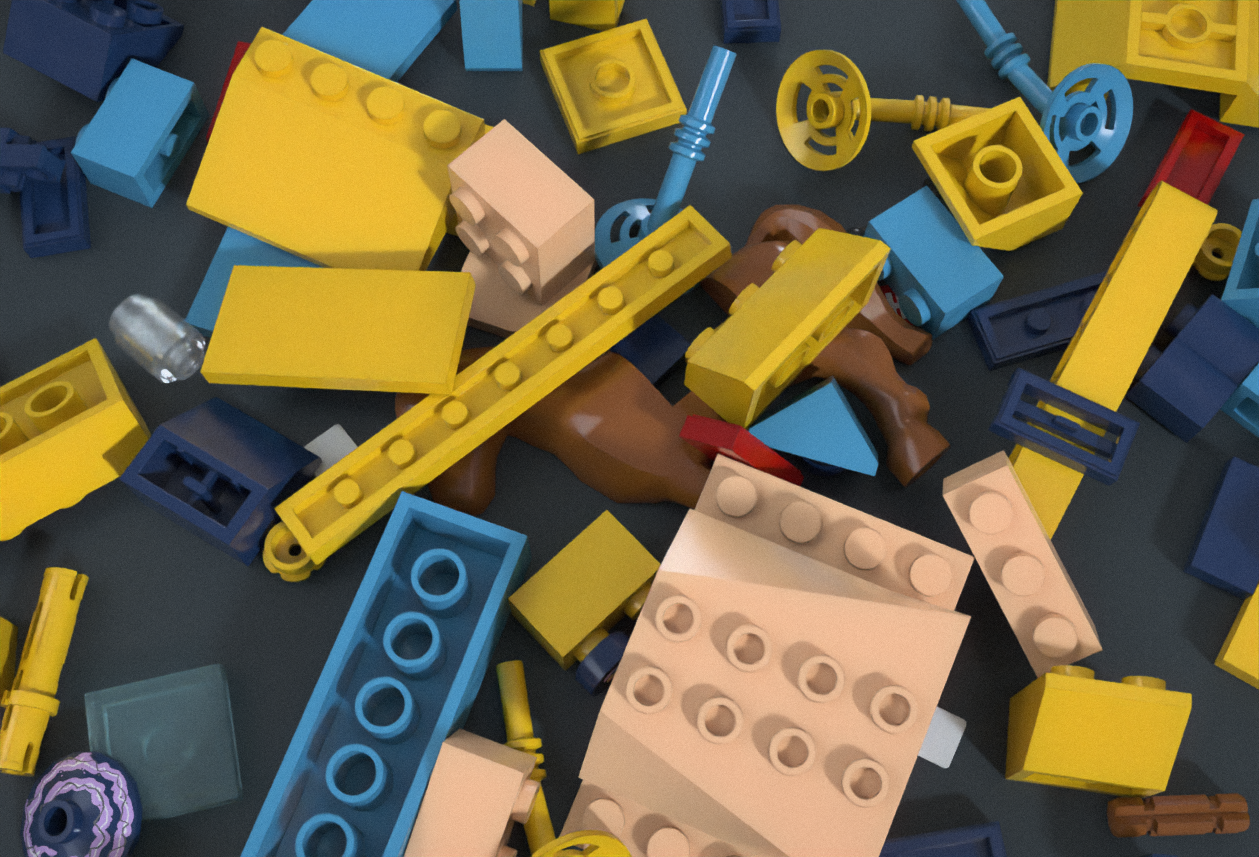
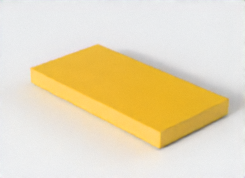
M234 265L200 372L209 383L452 395L476 284L471 272Z

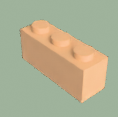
M1005 451L996 453L943 478V497L1037 678L1046 672L1050 673V669L1053 666L1069 665L1102 651L1095 625Z

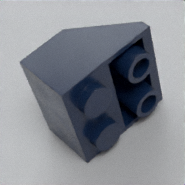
M12 0L3 53L90 99L100 102L105 100L109 85L114 79L121 76L131 59L157 68L181 38L184 25L164 15L163 7L150 0Z
M214 397L160 424L119 480L144 505L248 567L265 544L269 531L282 520L274 508L308 483L322 463V459L220 398Z

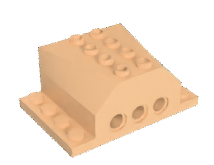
M717 454L695 510L689 509L658 569L601 706L578 776L583 780L559 837L581 830L606 831L618 837L629 850L632 857H879L971 619V616L954 610L975 557ZM578 844L574 846L584 850L591 844Z

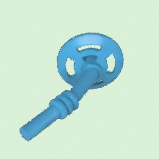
M956 0L987 48L984 54L987 59H993L991 61L992 67L1000 69L998 71L1000 79H1008L1042 115L1040 128L1049 142H1051L1076 183L1089 181L1104 172L1119 155L1131 128L1133 97L1125 76L1113 66L1102 63H1090L1070 72L1052 91L1028 66L1031 59L1027 53L1022 54L1024 49L1020 43L1015 44L1017 38L1014 33L1006 34L984 0ZM1087 78H1093L1085 91H1075L1065 97L1066 91L1074 84ZM1108 92L1111 100V118L1108 129H1105L1107 104L1103 95ZM1089 143L1096 149L1084 161L1068 165L1070 151L1080 150Z
M713 45L688 114L680 115L678 120L683 125V128H675L674 135L678 138V141L670 142L668 147L673 152L657 199L639 198L618 203L608 209L599 219L595 228V259L600 269L606 267L683 210L680 208L696 162L704 161L706 156L701 149L709 148L711 143L706 138V135L714 134L716 128L711 122L737 56L736 53ZM626 216L627 218L619 232V241L611 243L610 232L612 226L620 217ZM637 223L640 225L637 237L630 238L629 231ZM698 282L696 285H694L692 288H690L682 295H685L694 290L700 284V282Z

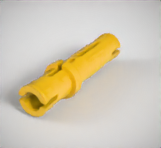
M48 567L45 569L39 599L26 637L17 675L11 691H4L0 706L6 708L0 730L1 773L28 777L34 776L40 753L39 749L49 717L57 715L60 701L55 699L58 681L67 656L80 602L89 580L87 575H77V571L59 567Z

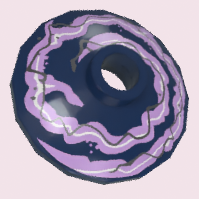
M75 751L54 761L35 781L23 807L20 837L24 857H131L140 838L143 807L137 782L125 765L104 752Z

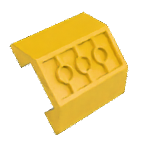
M1055 0L1047 86L1052 91L1070 72L1078 67L1090 63H1102L1115 67L1127 79L1220 93L1219 122L1259 128V0ZM1087 78L1074 84L1066 91L1065 97L1075 91H1085L1093 78ZM1108 92L1103 95L1105 100L1109 95Z

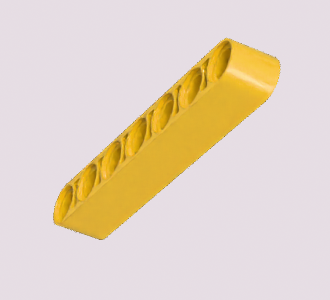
M1162 180L1155 186L1137 214L1049 382L1117 412L1217 216L1218 210ZM1040 400L1036 407L1055 416L1060 415L1076 422L1082 428L1101 437H1104L1106 433L1105 430ZM1027 422V424L1032 427H1035L1045 433H1048L1093 455L1095 454V452L1090 451L1043 428H1040L1032 423ZM1016 443L1009 456V460L1051 540L1084 474Z

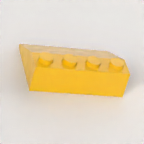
M261 27L232 75L186 205L189 210L324 268L426 271L456 213L449 198L452 194L447 165L485 135L484 119Z

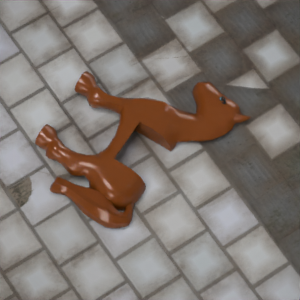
M774 205L759 215L751 228L745 246L734 252L731 259L701 280L699 285L730 317L732 315L728 313L729 308L738 295L751 283L756 284L760 288L775 273L771 270L774 261L792 241L797 240L803 244L818 228L843 233L847 232L841 224L820 210L802 205ZM876 283L869 302L788 387L812 377L827 379L833 376L837 384L853 393L873 415L888 445L886 466L905 488L916 482L930 470L951 448V445L940 432L928 424L930 405L926 394L917 387L908 385L896 372L892 360L893 357L899 362L911 366L928 353L932 346V334L910 325L897 315L882 293L878 283ZM496 346L462 350L456 375ZM608 351L570 377L427 485L434 503L471 516L482 514L495 496L497 457L506 437L512 436L554 454L581 482L616 503H659L667 501L695 510L712 469L713 460L680 438L679 434L687 415L692 416L696 414L724 422L727 421L692 391L672 406L631 362L618 353ZM397 392L395 398L396 417L399 418L430 394Z

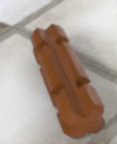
M1238 793L1215 794V796L1209 797L1205 794L1150 796V798H1144V801L1141 797H1120L1109 801L1107 804L1109 829L1112 835L1118 838L1140 837V835H1146L1147 832L1150 836L1200 835L1212 833V831L1215 834L1238 833L1246 831L1250 826L1247 801Z

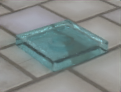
M220 663L84 693L90 752H104L122 762L137 782L143 807L141 824L244 800L226 669Z

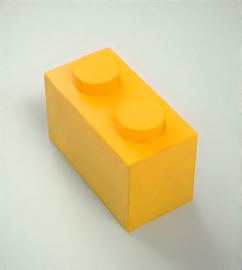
M606 510L508 598L512 615L566 671L575 661L579 660L582 662L595 646L610 635L608 631L626 614L632 620L639 617L661 564Z

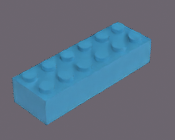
M401 492L240 857H404L442 743L459 728L464 729L511 612L508 598L521 587L531 562L532 555L527 535L415 495Z

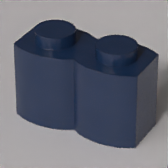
M1213 294L1199 309L1190 302L1183 307L1164 330L1173 339L1163 351L1152 344L1134 376L1137 382L1125 395L1186 443L1206 426L1241 381L1259 362V328Z

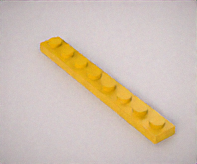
M689 205L456 375L452 395L430 394L275 507V511L310 559L316 565H319L393 510L402 491L412 495L731 259L730 243Z

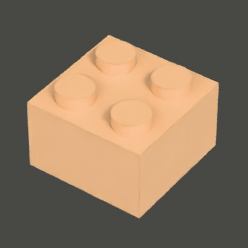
M505 119L447 165L452 194L449 198L456 210L458 225L455 227L459 238L474 254L480 256L484 252L498 265V272L502 279L517 294L523 295L527 292L543 306L595 261L594 199Z

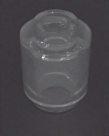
M144 294L133 295L124 300L112 314L109 329L115 335L116 344L160 382L170 383L177 379L185 380L192 376L203 363V350L205 347V337L159 298H148Z

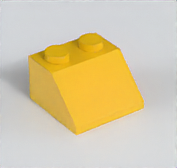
M1021 97L916 139L912 144V149L972 246L1012 251L1061 230L1083 194Z

